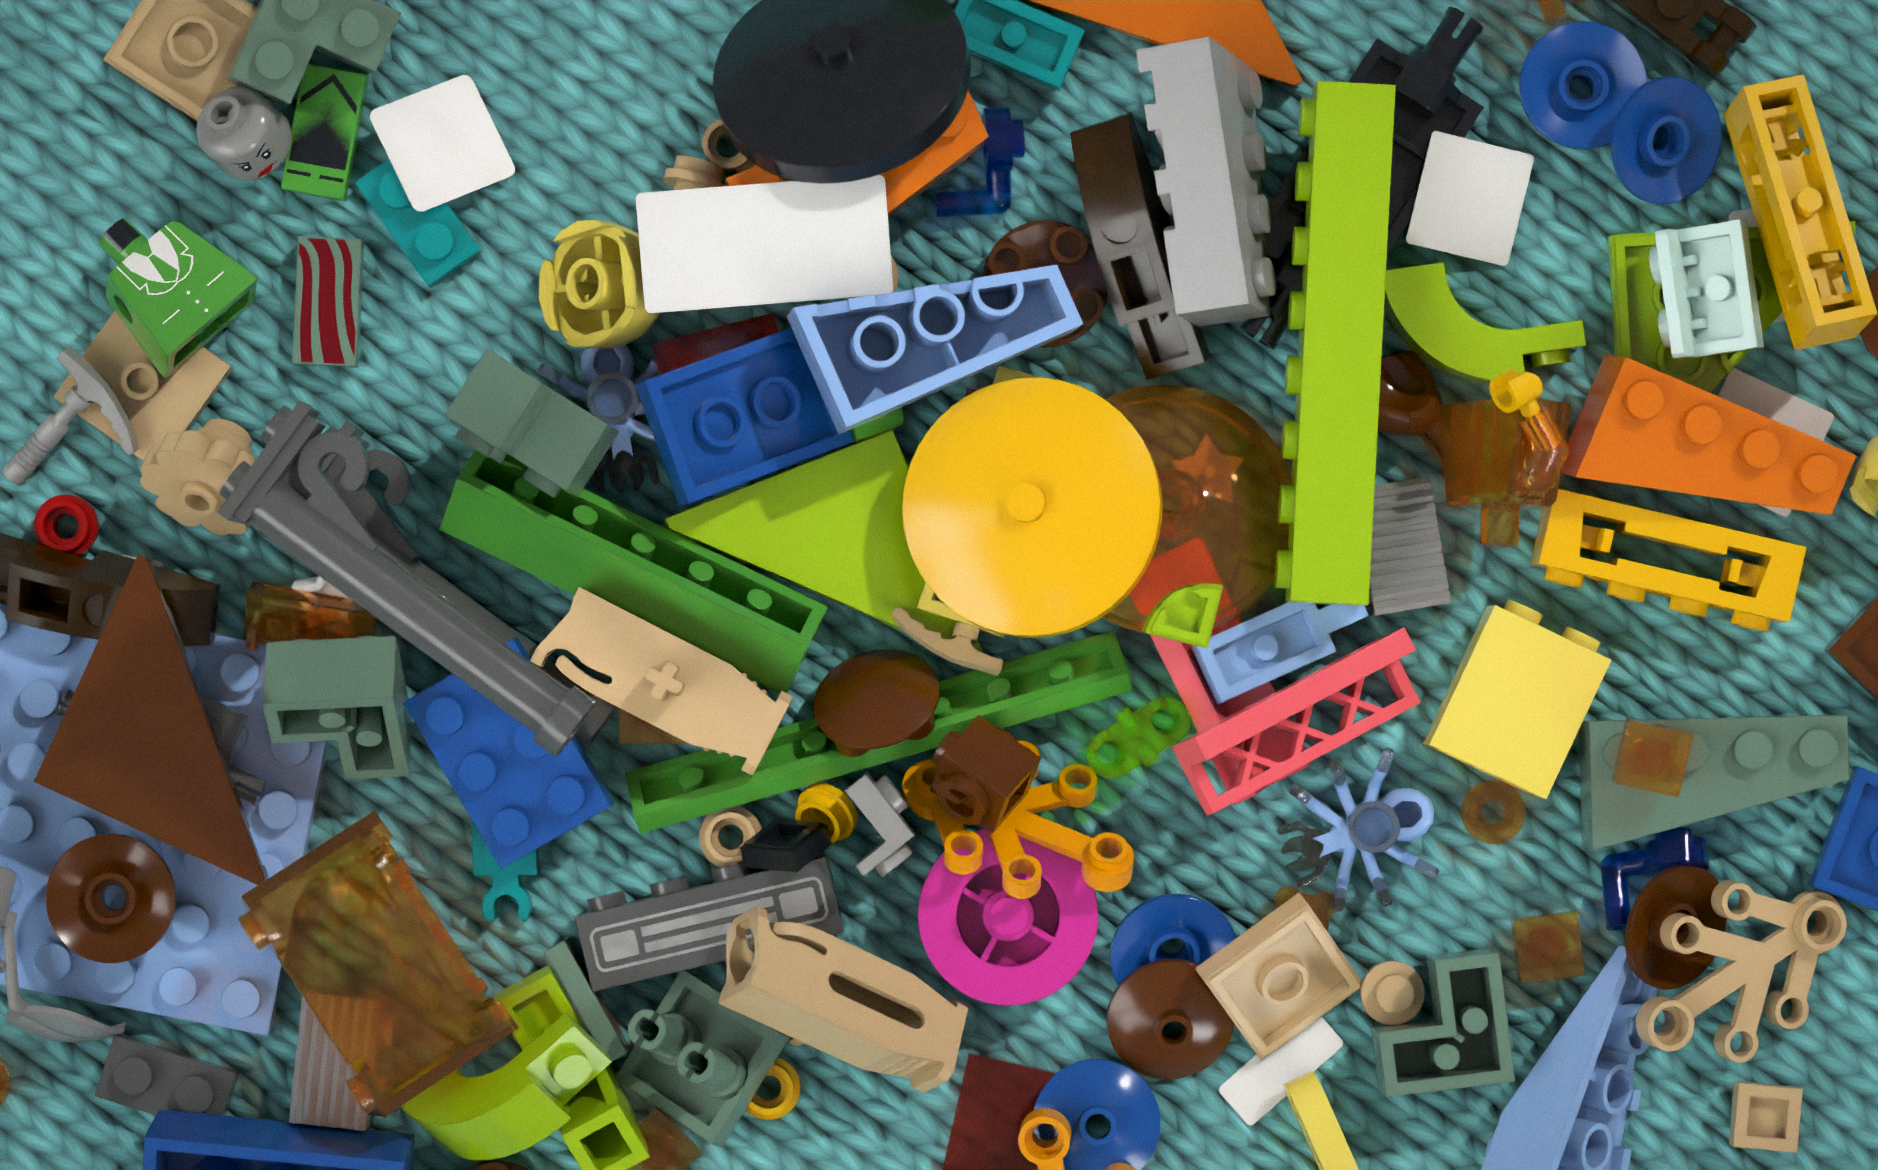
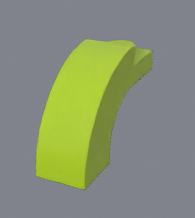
M1444 262L1386 270L1384 312L1391 325L1413 352L1436 369L1468 382L1489 385L1491 380L1509 370L1516 371L1519 375L1524 373L1523 358L1531 357L1533 368L1560 365L1571 362L1569 351L1578 350L1586 346L1582 320L1513 330L1493 328L1478 322L1469 316L1454 299L1447 282Z
M549 965L493 995L495 1006L522 1050L565 1013L584 1029ZM611 1064L564 1104L572 1119L560 1128L561 1136L582 1170H628L650 1157L637 1118L620 1081L615 1078L616 1073Z
M565 1013L521 1053L501 1068L482 1076L465 1077L445 1060L398 1103L407 1114L449 1152L469 1160H493L518 1153L535 1145L572 1119L564 1104L611 1064L612 1061L605 1050Z

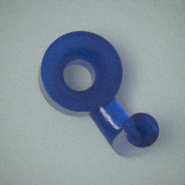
M1009 107L983 108L982 122L989 135L983 146L986 189L935 192L936 217L1003 214L1011 207L1013 158H1024L1025 138L1023 120H1011Z
M1677 827L1655 833V839L1646 842L1642 847L1643 849L1606 855L1600 865L1606 929L1610 931L1626 930L1630 914L1627 877L1645 874L1654 877L1661 871L1680 864L1694 865L1707 871L1709 869V858L1706 839L1693 836L1691 828Z

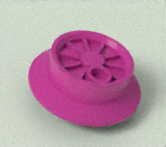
M985 828L974 831L983 841V860L977 871L965 875L950 871L944 863L943 852L925 879L918 909L919 930L925 951L936 970L948 983L976 1000L996 1005H1021L1043 999L1065 986L1082 968L1092 950L1098 927V904L1095 890L1084 881L1081 872L1082 863L1080 861L1018 836L1025 854L1033 856L1040 862L1042 876L1041 887L1037 894L1026 899L1014 898L1008 895L1002 887L1003 871ZM968 849L954 851L956 854L963 856L973 853ZM1016 873L1012 875L1014 878L1019 880H1026L1031 878V876H1029L1026 873Z

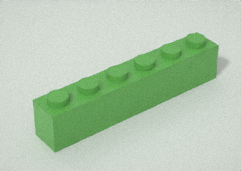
M477 450L473 452L456 479L439 530L573 595L576 594L580 587L731 664L740 673H746L748 679L756 681L758 684L779 694L781 691L788 692L811 647L828 606L585 489L577 497L561 488L554 498L523 479L522 476L528 466L508 454L502 464Z

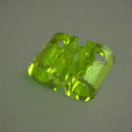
M1157 697L1149 700L1133 711H1130L1129 707L1114 715L1117 721L1089 738L1085 746L1087 765L1096 774L1104 778L1120 777L1141 764H1144L1145 767L1150 766L1160 760L1157 754L1178 743L1186 736L1190 727V716L1187 708L1180 701L1170 697ZM1158 710H1167L1173 716V725L1167 731H1158L1152 725V717ZM1111 742L1118 747L1119 757L1112 764H1104L1098 759L1097 750L1103 743Z

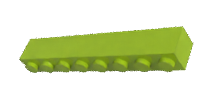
M1317 81L1312 89V98L1301 97L1298 135L1309 137L1308 162H1298L1296 168L1295 200L1306 201L1305 227L1294 226L1292 265L1303 266L1302 290L1290 292L1288 329L1299 330L1298 356H1287L1285 370V394L1296 395L1295 420H1284L1281 446L1282 459H1293L1291 485H1280L1278 502V523L1289 524L1288 550L1277 549L1275 561V588L1286 589L1285 602L1345 606L1369 605L1396 85Z

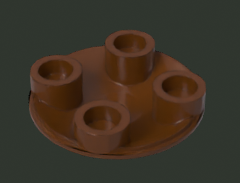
M1048 220L1029 222L1006 233L990 251L982 273V277L1051 265L1058 266L1083 325L1072 333L1039 348L1062 346L1083 336L1101 317L1108 296L1091 239L1078 228Z
M892 649L868 651L843 661L826 675L814 697V716L821 731L835 742L838 752L844 756L857 757L872 749L889 747L906 739L920 740L928 736L935 727L934 712L939 702L940 688L933 669L918 656Z

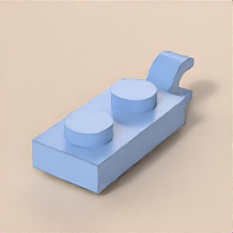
M1288 602L1210 637L1208 648L1192 645L1191 649L1218 705L1336 652L1329 633L1369 615L1365 606L1329 605L1318 610L1316 604Z

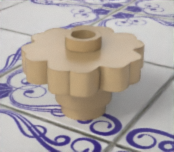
M225 419L209 420L205 423L204 427L196 431L168 432L165 434L161 444L150 446L140 467L142 474L140 484L145 490L158 496L155 504L160 511L172 516L178 523L184 526L194 527L202 524L206 530L218 536L230 533L236 535L245 534L249 525L228 521L217 512L227 500L219 493L228 477L243 461L252 466L256 460L251 450L252 439L248 432L240 425Z

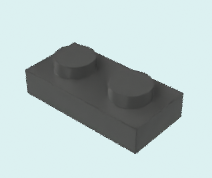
M117 1034L113 1037L95 1096L153 1115H157L159 1109L226 1116L240 1071L130 1036Z

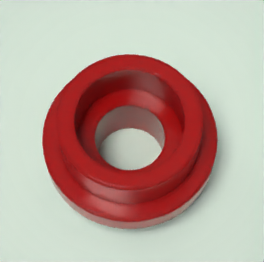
M58 495L50 498L42 504L34 519V534L40 545L76 556L86 553L94 545L99 533V520L93 507L84 499L73 495ZM70 514L76 518L78 530L72 538L64 539L58 533L57 524L63 516Z

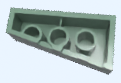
M1848 715L1583 721L1578 731L1582 848L1592 851L1850 780Z

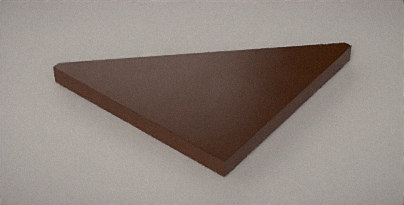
M138 554L34 782L260 887L264 886L269 877L265 865H262L249 830L251 828L234 781L230 778L217 743L219 741L203 697L198 692L186 659L187 654L157 581L152 559L143 554Z

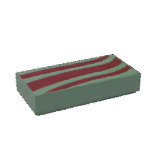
M298 236L293 364L359 368L364 240Z
M570 937L546 950L544 958L585 1031L605 1050L611 1061L628 1053L632 1047L601 992H592L587 967Z

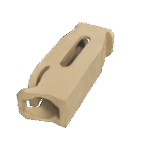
M580 587L573 597L568 614L538 645L530 662L544 667L552 653L557 650H568L587 667L609 675L612 678L610 684H605L581 670L567 656H559L555 665L574 683L595 696L691 745L703 747L705 751L710 749L716 750L717 754L729 753L730 757L735 755L746 757L747 759L741 770L752 776L793 699V696L781 691L775 703L766 695V690H760L757 687L756 681L751 682L747 679L748 675L746 673H740L731 664Z
M757 905L736 917L726 934V983L721 991L718 1004L790 1037L788 1042L794 1046H800L805 1043L862 1070L911 1079L910 1084L913 1089L922 1093L947 1082L953 1074L968 1012V1007L964 1002L955 998L948 1001L915 974L817 928L793 922H775L769 925L767 910ZM749 928L753 933L750 944L755 952H752L748 946L746 930Z

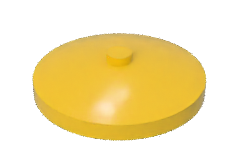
M1028 377L1010 379L983 387L962 398L937 419L918 445L911 460L903 491L902 514L904 532L912 559L929 588L942 602L965 619L987 630L1015 637L1040 638L1061 635L1083 628L1112 611L1131 593L1146 572L1154 555L1162 524L1163 504L1159 476L1152 455L1134 426L1119 410L1097 394L1078 385L1049 378Z

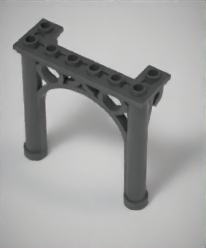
M300 400L293 410L286 406L279 409L261 434L260 439L266 442L267 445L252 466L245 461L240 463L222 486L219 494L227 500L217 513L228 521L250 525L535 733L536 736L533 741L554 757H557L563 751L574 735H576L585 751L618 707L595 696L570 680L555 665L556 660L549 656L544 667H540L505 644L516 636L519 638L530 659L537 646L418 560L419 554L368 490L366 484L372 472L377 470L384 471L389 479V484L384 494L386 501L395 506L402 505L406 501L411 488L410 473L404 462L386 451H366L370 444L361 438L364 431L350 422L345 421L340 430L330 426L322 433L326 425L316 419L320 412Z

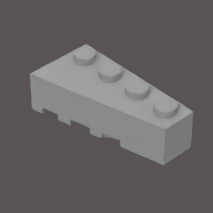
M1210 37L1136 49L1139 73L1152 72L1156 103L1144 105L1148 131H1155L1165 158V164H1162L1159 170L1154 171L1157 194L1160 196L1165 211L1169 215H1173L1175 224L1167 226L1163 234L1176 315L1197 327L1270 316L1269 296L1275 294L1276 275L1272 261L1266 257L1265 233H1269L1271 230L1272 217L1268 200L1261 192L1260 171L1266 169L1267 151L1262 135L1257 132L1255 109L1261 107L1263 100L1262 86L1257 72Z

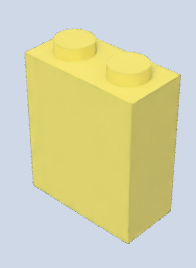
M1508 599L1504 609L1497 605L1486 607L1423 744L1532 796L1547 799L1609 667L1611 659L1596 653L1601 644L1600 641L1570 627H1565L1562 636L1539 626L1543 617L1542 614Z

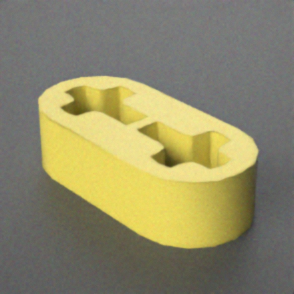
M1311 1071L1284 1083L1285 1093L1318 1169L1359 1170L1328 1098L1315 1073Z

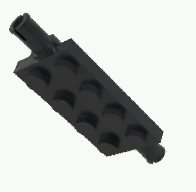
M1448 7L1445 12L1446 15L1421 53L1413 52L1411 56L1406 55L1377 38L1348 81L1350 83L1396 85L1387 256L1410 222L1431 134L1434 131L1464 138L1484 108L1463 94L1454 85L1456 77L1453 75L1476 37L1484 29L1480 23L1471 17L1458 37L1453 38V32L1465 16L1464 12L1454 7ZM1309 143L1269 202L1272 225L1270 232L1265 233L1266 257L1272 261L1276 275V291L1273 296H1269L1270 316L1247 319L1240 326L1243 332L1254 338L1266 319L1270 317L1272 322L1259 340V343L1272 350L1276 349L1278 341L1288 327L1290 292L1302 290L1303 266L1292 265V238L1294 226L1305 227L1306 201L1295 200V178L1297 163L1308 162Z

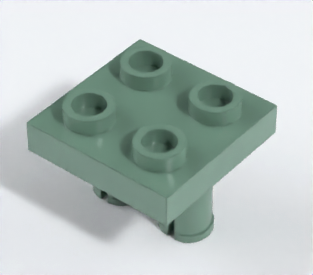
M683 970L680 971L656 1012L643 1009L631 1018L628 1025V1036L635 1046L615 1078L709 1143L722 1147L790 1037L718 1004L721 994L719 990L692 972Z

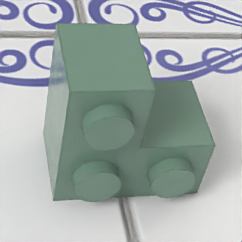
M260 0L226 80L239 86L255 89L266 98L286 106L291 104L314 50L366 74L376 72L401 12L375 0Z
M488 348L445 413V416L461 425L455 435L456 438L502 464L507 454L528 466L522 478L554 498L561 488L578 497L619 433L610 425Z
M360 636L344 639H296L293 641L266 642L262 706L271 743L336 740L345 779L409 776L412 717L403 704L409 698L396 636Z
M1491 948L1426 955L1434 1019L1406 1022L1399 1025L1371 1027L1379 1091L1386 1097L1515 1082L1499 952Z

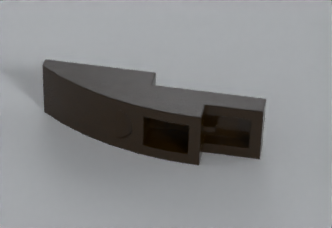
M1132 112L1072 131L1070 136L1077 179L1097 261L1118 326L1127 325L1146 380L1206 362L1211 355L1201 327H1197L1175 313L1163 234L1164 229L1167 226H1172L1168 213L1162 205L1160 196L1157 194L1155 176Z
M0 533V604L6 605L5 619L39 629L99 640L136 559L103 550L94 559L90 560ZM154 565L157 581L166 605L170 608L183 646H209L215 640L220 584Z

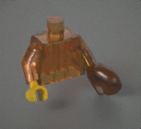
M1410 350L1400 354L1390 352L1383 355L1381 358L1378 430L1395 436L1420 435L1438 459L1445 478L1446 500L1450 506L1481 511L1479 545L1518 547L1520 510L1551 508L1557 500L1561 470L1569 455L1566 437L1571 404L1538 399L1543 391L1540 378L1533 373L1524 372L1519 375L1516 371L1509 370L1491 380L1489 390L1492 399L1443 405L1432 376L1415 352Z

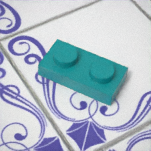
M959 0L954 11L963 28L970 54L1057 91H1060L1085 33L1083 28L1017 0Z
M389 158L354 182L428 287L432 288L482 253V250L447 202L423 212L416 211L412 207Z

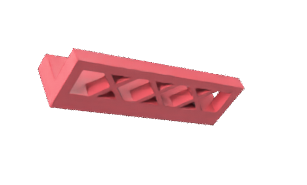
M1405 627L1373 640L1171 746L1206 816L1227 807L1420 704L1421 702L1399 660L1416 650ZM1379 669H1382L1397 698L1396 701L1383 708L1360 700L1365 677ZM1349 686L1347 695L1338 692L1343 688ZM1323 699L1344 706L1338 731L1332 735L1308 727L1313 705ZM1356 711L1368 715L1353 723ZM1298 713L1296 722L1287 719ZM1271 726L1292 733L1286 759L1279 763L1256 755L1261 732ZM1304 739L1316 742L1302 750ZM1246 740L1244 750L1234 747ZM1222 754L1240 761L1234 787L1217 795L1202 762ZM1252 766L1264 770L1249 778Z

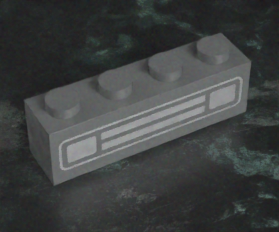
M828 855L815 857L798 872L766 869L751 872V868H744V863L741 862L712 869L714 881L689 887L687 876L649 884L652 896L627 902L625 891L587 899L589 911L576 915L575 920L592 992L725 961L726 934L733 920L756 905L767 910L769 925L775 922H793L817 928L830 935L844 932L845 927ZM749 928L746 930L749 949L755 952L750 944L753 933Z

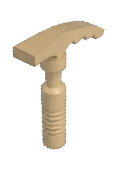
M901 608L893 610L891 617L907 635L933 653L950 662L998 676L1001 672L1002 659L984 654L971 644L977 642L980 629L963 623H956L952 634L953 639H942L940 632L925 630L924 624L909 617V612Z

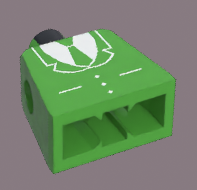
M122 218L114 223L99 241V246L118 264L107 276L106 297L108 302L156 369L165 378L170 376L254 303L258 279L249 270L180 222L171 221L167 223L150 239H147L126 218Z

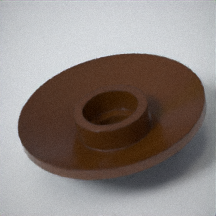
M122 834L96 835L73 845L55 864L46 888V910L51 926L58 938L79 956L100 963L125 962L148 952L167 932L176 906L175 884L165 861L148 844L134 837ZM111 885L120 886L126 893V902L120 909H112L105 902V892Z
M1689 864L1669 867L1654 876L1636 898L1626 925L1625 950L1631 969L1644 983L1663 990L1677 989L1699 977L1713 961L1715 956L1696 951L1692 954H1682L1669 950L1664 946L1660 938V928L1663 921L1674 913H1683L1696 917L1702 922L1703 926L1725 932L1727 918L1717 915L1711 905L1712 892L1719 882L1710 872ZM1686 923L1682 924L1677 931L1676 938L1679 944L1683 943L1688 937L1689 929Z
M1184 959L1156 960L1132 971L1115 989L1107 1010L1108 1034L1118 1056L1132 1069L1153 1078H1184L1209 1067L1226 1049L1233 1033L1234 1022L1195 970L1200 964ZM1178 1021L1184 1025L1183 1031L1178 1034L1165 1035L1162 1033L1163 1027L1169 1022Z

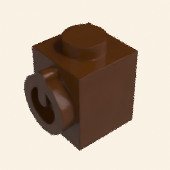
M977 715L961 734L956 730L950 731L938 746L932 758V762L937 764L938 768L930 791L937 796L939 804L953 819L971 826L979 824L993 834L1028 794L1041 757L1020 744L1008 731L995 727Z

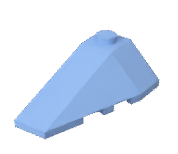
M1618 946L1502 1111L1495 1133L1488 1141L1486 1157L1481 1170L1629 1169L1632 1149L1621 1147L1627 1110L1638 1111L1641 1090L1633 1088L1636 1055L1642 1054L1649 1046L1638 1035L1636 1016L1638 1010L1646 1001L1657 997L1658 988L1644 983L1634 974L1626 956L1625 946Z

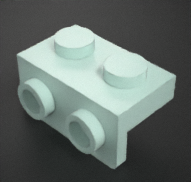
M1738 219L1680 230L1664 229L1655 231L1656 246L1650 248L1649 261L1655 283L1662 284L1665 309L1659 312L1658 326L1662 343L1666 348L1671 347L1672 357L1675 359H1692L1764 347L1747 221Z

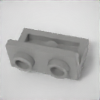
M867 772L849 786L845 792L884 840L857 861L855 867L863 876L875 868L881 877H884L912 854L913 850L907 844V841L914 837L915 831L901 814L908 807V804L886 775L875 782Z

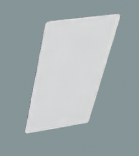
M882 175L843 183L819 184L788 181L639 193L636 196L644 307L648 313L850 298L873 294L881 295L892 293L893 291L885 178Z

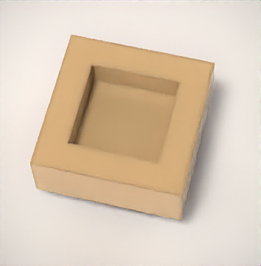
M1734 1081L1729 1145L1739 1148L1797 1153L1803 1089L1797 1086Z

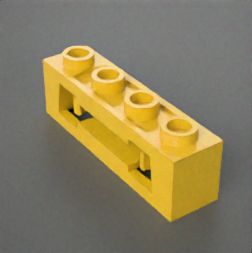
M1802 74L1743 86L1723 115L1794 351L1853 339L1877 315V310L1805 76ZM1800 126L1806 139H1800L1798 130ZM1808 145L1810 153L1804 154V150ZM1838 252H1841L1844 263L1839 261ZM1845 271L1852 290L1851 292L1846 291L1842 274Z
M1555 488L1547 491L1530 565L1545 568L1544 580L1582 588L1583 579L1588 578L1608 583L1606 595L1644 603L1646 592L1671 598L1669 610L1706 618L1708 607L1732 612L1730 624L1768 632L1771 622H1790L1807 547ZM1583 517L1617 524L1616 530L1584 525ZM1615 532L1711 556L1727 555V551L1758 557L1759 561L1755 565L1733 558L1732 560H1724L1720 582L1748 587L1744 596L1719 590L1720 582L1620 558L1608 560V563L1580 557V548L1591 550L1598 554L1610 553Z

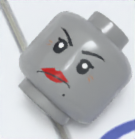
M247 86L230 87L217 93L205 104L197 121L196 135L200 148L227 175L242 181L258 180L271 174L283 163L290 150L292 132L288 119L261 92Z

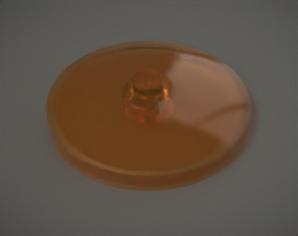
M1149 385L1128 389L1106 398L1105 400L1119 410L1134 426L1152 455L1161 485L1163 507L1158 543L1146 572L1131 593L1116 608L1103 617L1122 627L1141 632L1149 612L1166 594L1187 584L1209 582L1224 585L1213 629L1238 618L1252 608L1273 585L1275 581L1277 549L1288 550L1289 524L1278 523V502L1280 485H1291L1292 478L1285 460L1282 459L1281 452L1268 433L1251 416L1229 401L1209 392L1179 385Z

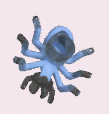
M670 342L664 343L646 369L634 382H632L634 359L626 345L618 348L584 349L581 356V371L589 385L588 389L546 363L540 364L537 369L540 375L587 402L590 410L589 413L619 431L611 447L605 453L604 460L595 469L598 493L602 494L605 492L604 471L609 468V480L616 491L619 493L624 492L623 480L626 473L632 480L634 490L638 491L644 482V471L641 462L648 465L652 483H660L655 459L644 454L637 445L631 443L630 438L633 432L656 442L650 426L632 419L635 415L646 414L642 403H640V397L635 384L657 375L663 364L674 352V346Z
M1386 748L1383 750L1378 765L1371 776L1364 801L1356 806L1349 791L1340 759L1336 756L1329 758L1328 764L1333 776L1334 786L1347 815L1346 820L1319 802L1298 784H1292L1289 788V793L1315 814L1332 824L1333 827L1328 833H1324L1316 828H1310L1301 821L1276 828L1278 835L1297 830L1303 833V836H1295L1287 840L1280 851L1282 854L1290 852L1302 853L1296 860L1286 865L1287 869L1305 871L1314 865L1316 866L1313 873L1296 881L1298 887L1308 885L1322 877L1324 866L1330 861L1332 852L1338 851L1343 853L1335 882V894L1332 905L1334 911L1341 912L1344 910L1356 849L1361 852L1370 882L1381 904L1385 907L1392 905L1393 899L1382 878L1373 853L1384 852L1430 878H1437L1440 873L1439 869L1434 865L1394 845L1396 841L1407 842L1418 839L1427 832L1434 818L1433 804L1430 799L1419 790L1401 788L1384 795L1379 802L1376 801L1395 755L1393 749Z

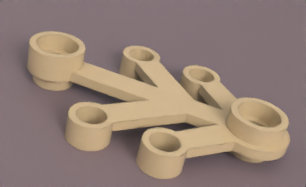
M1734 880L1720 882L1716 885L1711 895V905L1717 915L1734 921H1742L1751 916L1781 927L1760 942L1705 927L1699 919L1683 913L1669 915L1663 921L1660 928V938L1666 948L1682 954H1692L1699 951L1731 961L1673 999L1657 996L1646 1001L1638 1010L1636 1016V1029L1642 1041L1649 1046L1668 1052L1683 1048L1693 1035L1694 1018L1739 988L1740 991L1732 1020L1722 1024L1714 1035V1048L1722 1058L1736 1063H1745L1754 1057L1759 1046L1756 1032L1763 1006L1767 1020L1773 1025L1789 1030L1802 1026L1809 1014L1807 996L1818 956L1836 947L1842 941L1847 927L1846 916L1840 904L1827 893L1815 890L1805 891L1788 903L1756 894L1745 883ZM1737 890L1739 893V903L1734 910L1730 911L1727 904L1728 898L1733 891ZM1812 912H1814L1816 916L1815 926L1811 931L1807 932L1808 919ZM1686 923L1689 934L1687 939L1679 944L1676 938L1677 931L1682 924ZM1791 954L1784 987L1772 991L1766 998L1775 964ZM1790 998L1792 1011L1787 1018L1783 1019L1781 1007ZM1662 1011L1665 1017L1664 1024L1659 1031L1654 1032L1655 1019ZM1737 1032H1740L1742 1035L1741 1046L1737 1051L1732 1052L1730 1047L1731 1039Z

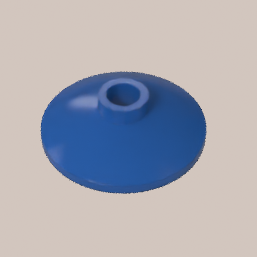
M1580 21L1561 25L1546 33L1535 43L1527 54L1521 69L1519 92L1521 103L1528 119L1544 137L1567 148L1594 149L1611 143L1614 123L1620 109L1628 97L1648 81L1646 68L1639 52L1623 34L1600 23ZM1580 77L1588 81L1591 87L1589 98L1579 100L1570 94L1569 83L1571 79Z
M1671 76L1648 81L1628 97L1614 123L1611 138V155L1613 166L1620 182L1633 196L1653 204H1673L1688 198L1706 182L1716 165L1722 140L1721 121L1712 98L1701 86L1693 81ZM1657 131V141L1653 145L1654 134Z
M1166 894L1151 898L1132 909L1115 931L1110 950V961L1114 978L1119 985L1135 969L1161 959H1184L1201 964L1236 939L1235 932L1226 916L1217 907L1204 899L1187 894ZM1178 938L1183 941L1181 949L1175 953H1166L1160 949L1162 943L1166 940Z
M1086 1059L1069 1064L1047 1081L1037 1097L1034 1110L1040 1108L1054 1109L1063 1114L1071 1126L1069 1150L1065 1157H1063L1065 1170H1105L1109 1165L1118 1162L1129 1164L1135 1170H1141L1154 1153L1160 1134V1112L1157 1101L1147 1083L1135 1071L1123 1064L1106 1059ZM1094 1114H1102L1110 1122L1108 1132L1101 1137L1090 1136L1085 1130L1087 1119ZM1040 1124L1034 1129L1036 1136L1042 1140H1052L1058 1135L1057 1130L1050 1124Z

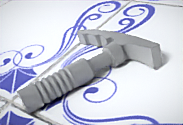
M71 346L64 349L56 359L70 372L78 386L71 387L64 396L66 402L56 414H49L42 421L31 437L27 439V442L23 444V447H20L15 456L3 467V474L16 485H23L33 470L40 465L52 448L68 432V423L78 412H85L93 401L102 406L100 412L113 422L111 427L121 439L120 446L125 453L130 455L139 449L133 426L118 398L99 373Z

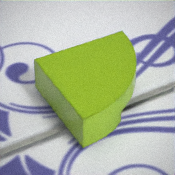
M1199 582L1174 589L1162 597L1151 609L1141 632L1208 648L1224 585Z

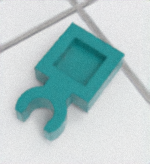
M471 819L473 877L492 876V887L486 892L482 901V913L485 920H496V902L502 895H510L517 900L519 920L529 919L533 907L532 898L527 889L521 885V875L539 874L538 848L501 869Z

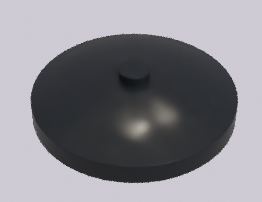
M761 0L744 14L726 37L715 63L713 92L725 132L738 151L749 161L774 175L790 180L819 184L843 183L873 177L892 170L930 147L951 125L964 103L970 83L971 63L961 23L954 10L945 0Z

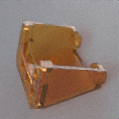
M374 810L242 895L241 901L247 912L237 919L258 951L269 945L354 1074L345 1083L366 1115L377 1109L386 1118L512 1039L519 1027L501 1001L496 1003L492 997L485 999L484 995L488 990V986L482 977L478 979L409 875V867L403 858L395 863L394 859L398 858L389 842L393 837Z

